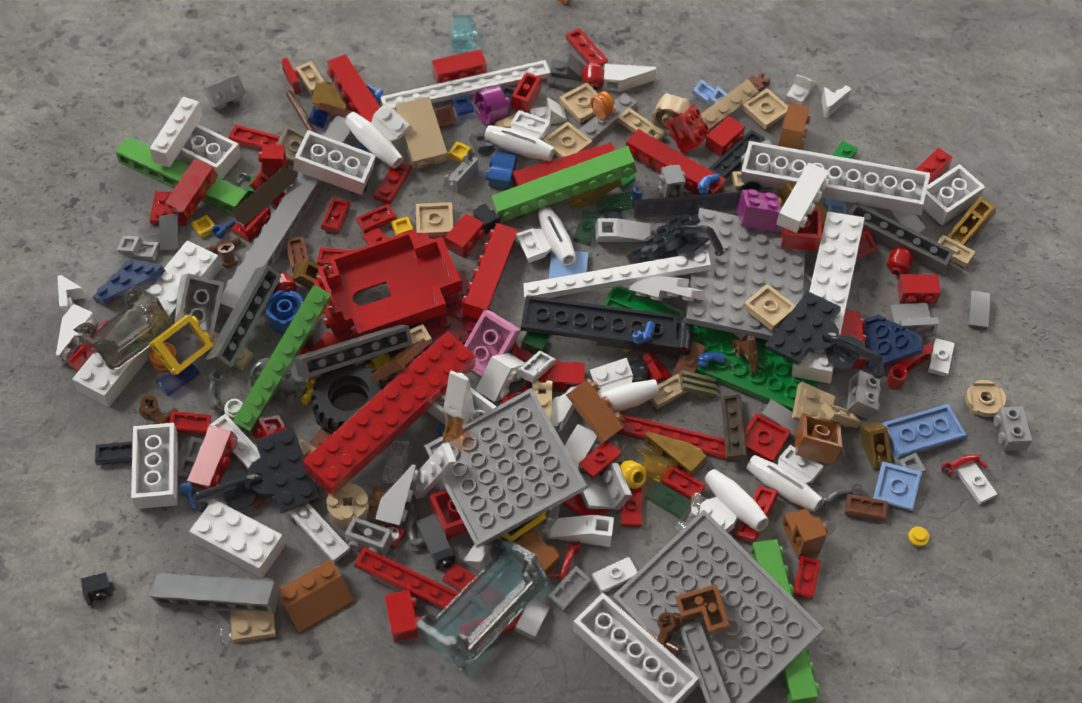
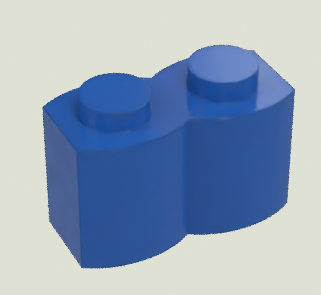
M495 152L494 157L491 156L489 164L491 169L486 172L488 186L510 189L512 172L516 168L517 155Z

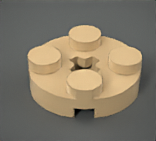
M989 380L974 382L968 388L965 395V401L970 408V413L982 417L995 416L999 408L1004 407L1006 403V396L1001 387L999 389L994 386V382ZM983 395L986 396V398H987V399H990V400H989V401H984V400H982Z

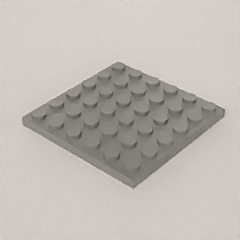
M532 388L424 446L431 457L442 444H450L456 462L442 476L441 480L477 549L588 489Z

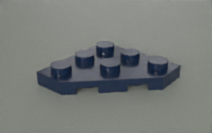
M129 259L122 264V267L116 273L110 276L105 285L97 289V293L92 298L96 303L108 305L114 301L113 298L120 295L125 297L136 292L137 287L144 284L146 287L154 284L166 270L162 265Z
M881 315L864 320L865 348L883 357V368L924 353L922 337L918 333L910 331ZM867 361L868 369L872 372L874 364Z

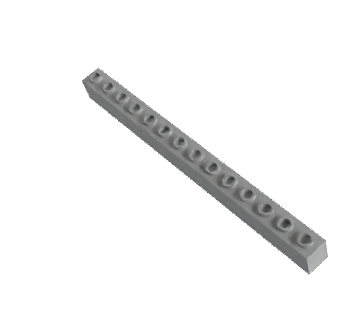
M336 116L329 123L326 133L322 134V136L347 145L355 137L345 123L346 118ZM300 172L297 173L296 180L288 187L285 197L280 199L279 206L276 211L272 212L270 220L263 226L261 234L254 240L250 251L246 252L243 262L237 266L232 279L228 280L221 296L219 313L230 316L255 269L267 264L273 268L286 247V239H291L324 187L325 181Z

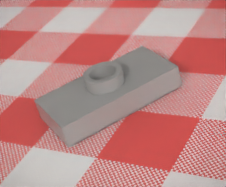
M539 351L518 369L517 375L534 383L555 364L556 359Z
M575 566L547 597L563 611L591 579Z

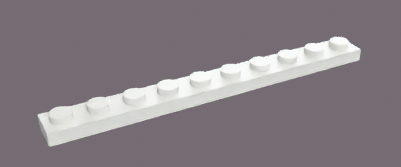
M544 60L382 96L381 103L383 105L386 102L394 110L395 104L428 96L431 103H437L472 95L480 90L498 85L501 88L504 84L507 86L517 85L525 72L539 76L541 79L550 77L551 72Z
M706 251L687 256L524 283L525 300L526 295L552 298L632 284L652 277H673L711 270L709 253Z
M226 414L210 424L231 430L238 437L237 446L232 453L247 469L255 460L260 458L257 447ZM310 504L287 512L334 564L350 552V547Z

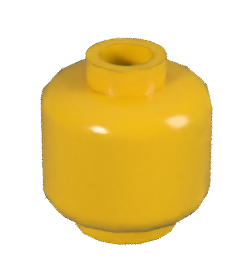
M631 460L621 463L620 469L628 487L631 489L641 487L647 476L645 468Z

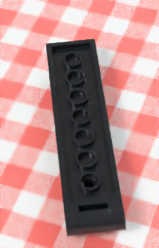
M526 295L521 331L597 341L596 345L668 355H689L691 353L694 325L685 323L686 315ZM648 321L654 322L656 326L652 339L642 344L635 343L632 334L635 331L643 332Z

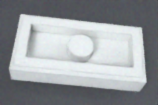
M936 338L928 372L947 377L954 343Z
M975 462L958 469L957 475L979 505L997 496L996 491Z
M627 557L593 573L592 577L600 592L605 593L628 582L637 573V570L631 559Z

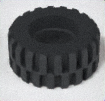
M353 363L319 376V382H315L313 386L311 400L315 420L322 430L332 435L362 408L360 407L353 411L339 410L332 405L336 398L345 393H359L368 399L364 404L366 405L386 387L385 383L381 380L375 383L372 382L370 376L375 372L369 367L365 369V365L358 364V366H355Z

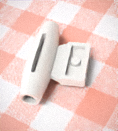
M386 102L374 114L371 123L355 112L350 113L346 117L345 123L354 136L377 158L392 168H396L402 163L403 157L392 142L400 139L411 126Z
M519 110L511 122V129L489 125L485 131L484 137L486 140L505 150L528 158L550 161L555 152L554 147L540 140L544 138L551 126V122Z
M550 207L540 209L538 216L541 229L531 228L517 233V239L528 262L544 258L552 250L563 265L573 264L576 260L573 244L562 221Z
M627 358L590 370L593 380L601 388L599 392L603 397L607 396L613 404L611 408L615 413L638 406L660 394L655 379L632 383L633 374Z
M791 445L779 457L778 465L756 455L747 464L746 469L770 489L778 490L779 495L796 505L815 512L823 500L807 484L812 483L824 466L813 459L795 455V447Z
M715 469L706 475L705 482L716 497L706 499L692 511L695 517L704 509L727 533L734 528L737 519L756 531H762L768 525L769 519L756 501L735 481Z

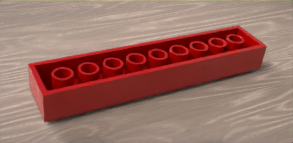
M447 331L303 460L304 471L333 497L446 394L450 371L464 375L468 374L475 367L476 356Z

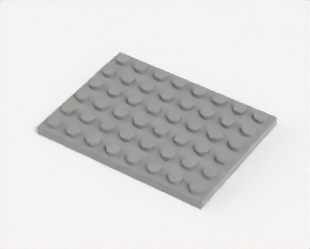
M700 208L698 217L701 222L697 225H708L713 228L726 252L721 256H716L714 254L715 249L709 240L693 253L708 251L711 270L691 273L689 287L702 290L703 294L702 298H694V301L688 300L685 323L769 340L782 322L776 328L770 330L742 308L743 304L768 284L794 305H797L803 297L805 250L781 248V226H778L777 232L741 226L739 216Z
M703 509L613 596L645 630L648 629L659 635L660 628L658 627L657 620L660 614L664 612L680 614L675 596L717 584L731 630L711 636L708 632L704 616L684 622L683 627L698 621L701 622L730 702L750 703L824 631V628ZM681 631L674 632L671 642L681 646L682 652L677 655L670 650L668 651L697 676ZM698 680L697 686L702 690L700 682Z

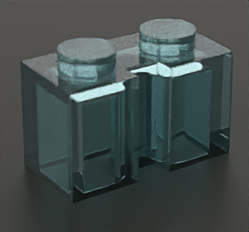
M473 15L452 16V52H470L473 45H476V35H473V32H476V22H473Z

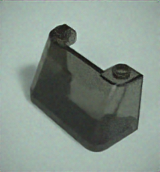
M137 285L128 290L124 296L127 309L106 324L96 329L93 324L84 322L73 329L76 336L106 367L112 370L122 367L150 346L149 343L172 326L171 320L159 299Z

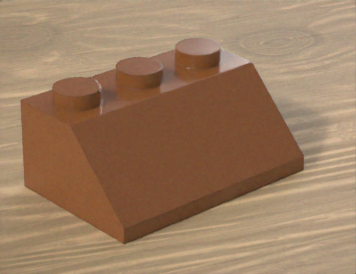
M587 379L567 393L566 396L603 443L625 426L623 423L625 419L619 412H614L611 408L613 404L607 396L603 397L599 392L601 388L597 382Z
M332 560L325 562L280 588L281 593L278 600L298 634L354 602Z

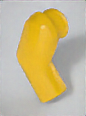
M310 377L306 381L307 393L300 398L301 402L305 405L312 401L311 392L315 382H317L315 377Z

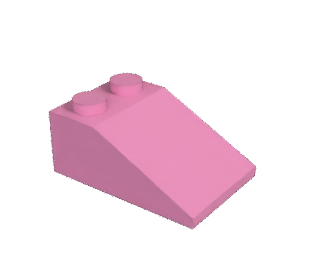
M490 310L483 311L464 344L476 356L475 367L472 371L483 376L491 357L509 352L521 329Z

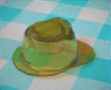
M638 445L634 446L637 451L643 454L642 466L650 478L660 481L667 474L670 466L676 465L649 449Z

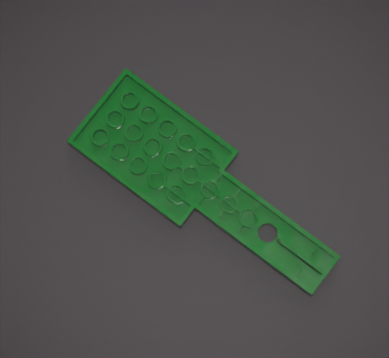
M622 286L612 287L603 303L606 306L686 315V312L650 299V297L638 296L635 291ZM694 325L692 341L706 347L704 353L712 351L725 354L723 364L708 361L707 367L697 366L695 373L713 377L719 383L769 403L772 399L792 413L798 384L804 382L815 388L819 384V381L793 377V363L766 350L765 344L768 340L756 337L755 341L759 356L757 359L758 371L751 372L749 360L744 355L737 357L734 353L732 341L736 339L740 341L734 333Z

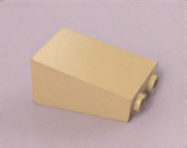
M430 97L395 104V111L411 126L401 139L412 168L420 169L429 164H441L447 160V150Z

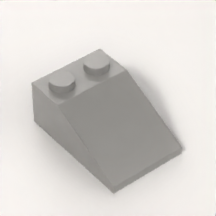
M191 274L181 275L177 292L175 323L186 315L194 316L200 322L199 327L202 331L207 332L213 338L224 283ZM188 324L177 330L196 335Z

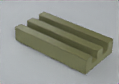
M684 370L679 373L681 390L713 398L718 395L717 391H715L717 386L714 384L716 379L713 377Z

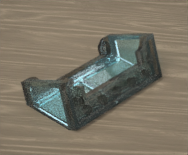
M503 536L491 548L492 560L437 617L433 614H426L415 624L422 637L463 672L549 583V579L536 554Z

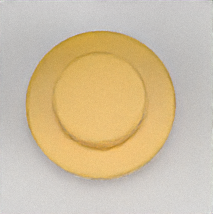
M914 527L909 531L908 538L912 545L921 547L929 541V533L922 527Z

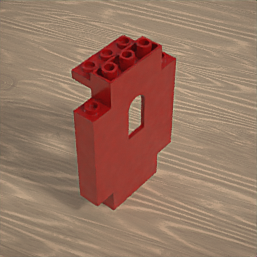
M415 229L329 258L331 266H328L330 275H328L326 267L323 265L318 267L320 275L316 276L317 279L313 280L315 286L330 293L332 296L324 311L327 317L323 319L326 328H331L333 335L352 329L354 337H361L396 325L411 326L446 314L447 308L443 297L462 291L460 277L443 237L420 243ZM387 283L391 293L390 297L363 306L356 305L353 302V298L357 293Z

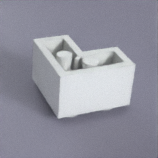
M508 352L492 356L476 391L494 402L504 399L509 393L508 387L510 383L522 379V377L517 375V371L525 363Z

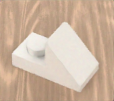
M796 74L794 84L788 92L786 100L802 105L815 85V81Z
M846 85L835 93L824 87L822 107L825 118L829 117L849 100L850 87Z
M547 98V107L530 109L531 115L549 120L551 124L567 122L564 107L550 98Z
M62 275L58 276L59 307L64 316L74 304L73 300L84 299L85 295L79 285Z
M474 545L463 560V563L497 582L500 581L509 567L508 561L492 553V546L483 545L478 549Z

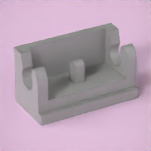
M468 154L463 157V163L450 176L447 174L444 177L443 186L458 194L478 172V158L473 157L472 161H470Z

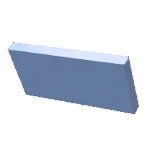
M949 404L881 423L888 428L889 444L897 459L961 441L967 437Z

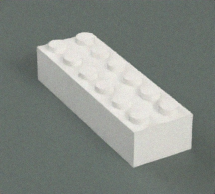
M604 593L574 620L573 632L650 702L682 703L697 687L699 678Z

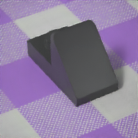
M569 53L568 61L552 60L550 76L583 81L582 70L586 66Z

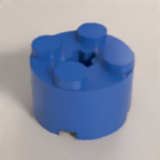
M277 291L271 295L266 304V314L270 327L283 336L303 304V299L298 293L294 291Z

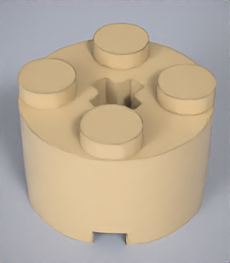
M664 94L653 112L652 123L664 131L665 135L672 136L665 123L667 120L683 114L689 107V101L675 95Z
M348 482L333 497L330 494L328 495L326 501L330 521L338 529L346 530L353 517L365 521L368 520V497L360 486Z

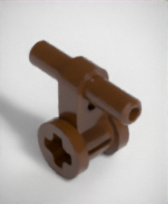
M239 237L228 241L222 240L217 242L216 245L204 249L212 253L218 252L222 256V266L230 268L238 264V258L234 255V246L241 244V240Z
M747 336L746 339L740 341L738 339L733 340L732 346L737 357L744 355L749 360L750 371L757 372V359L759 356L755 337Z
M145 396L140 401L139 414L145 419H152L154 423L151 425L168 423L171 411H178L177 408H173L163 415L157 409L158 400L154 396Z
M664 612L660 614L657 620L658 627L660 628L659 635L648 629L646 631L666 649L679 655L682 652V647L671 642V638L674 632L680 631L679 628L684 626V621L679 613Z

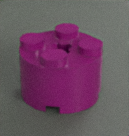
M500 85L474 93L473 102L478 107L476 115L482 124L490 125L508 117V108L511 107L509 98H505Z

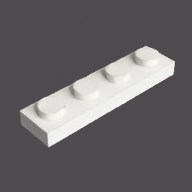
M449 443L442 444L418 471L416 481H411L410 488L413 490L416 499L424 498L456 462Z

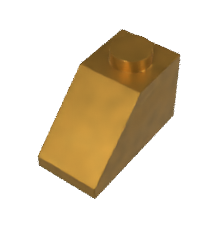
M322 81V83L316 82L312 97V103L315 106L317 103L322 102L349 110L336 88L332 86V83Z
M307 259L296 264L292 279L296 283L312 289L313 285H315L313 280L317 279L316 276L320 275L318 267L321 266Z
M879 422L860 426L862 446L872 469L881 468L882 462L892 464L888 428Z

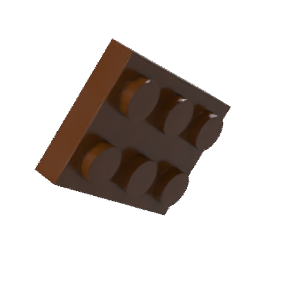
M423 338L394 354L370 376L372 382L375 383L379 380L384 382L392 377L391 374L396 373L398 375L404 371L406 366L413 363L415 358L424 353L423 349L428 345L426 340Z

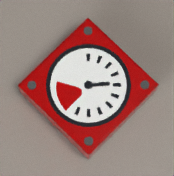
M387 522L384 528L391 530L393 538L391 548L396 549L406 532L404 529Z

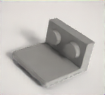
M927 303L891 305L890 307L893 322L918 333L921 337L935 335L939 326L938 317L931 318Z
M611 463L602 475H597L594 479H591L587 474H581L588 489L581 492L587 508L620 510L632 495L618 463Z

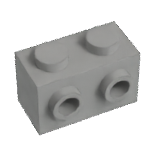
M233 75L203 88L211 107H217L218 109L228 106L227 102L232 100L234 103L242 100V96L247 94L239 75Z
M680 165L662 167L661 175L658 176V196H683L686 176L685 172L681 171Z
M861 370L850 379L847 411L866 419L873 413L875 414L880 406L878 403L881 391L880 379H876Z
M1000 407L994 416V425L998 427V441L1002 444L1003 451L1027 450L1032 442L1024 407Z
M353 517L345 532L346 544L355 551H362L363 547L386 557L393 542L391 530Z

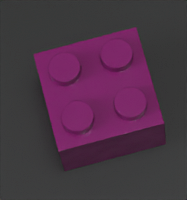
M752 189L748 191L742 190L737 207L741 226L777 232L779 226L777 225V220L782 209L778 196L770 192L765 194Z

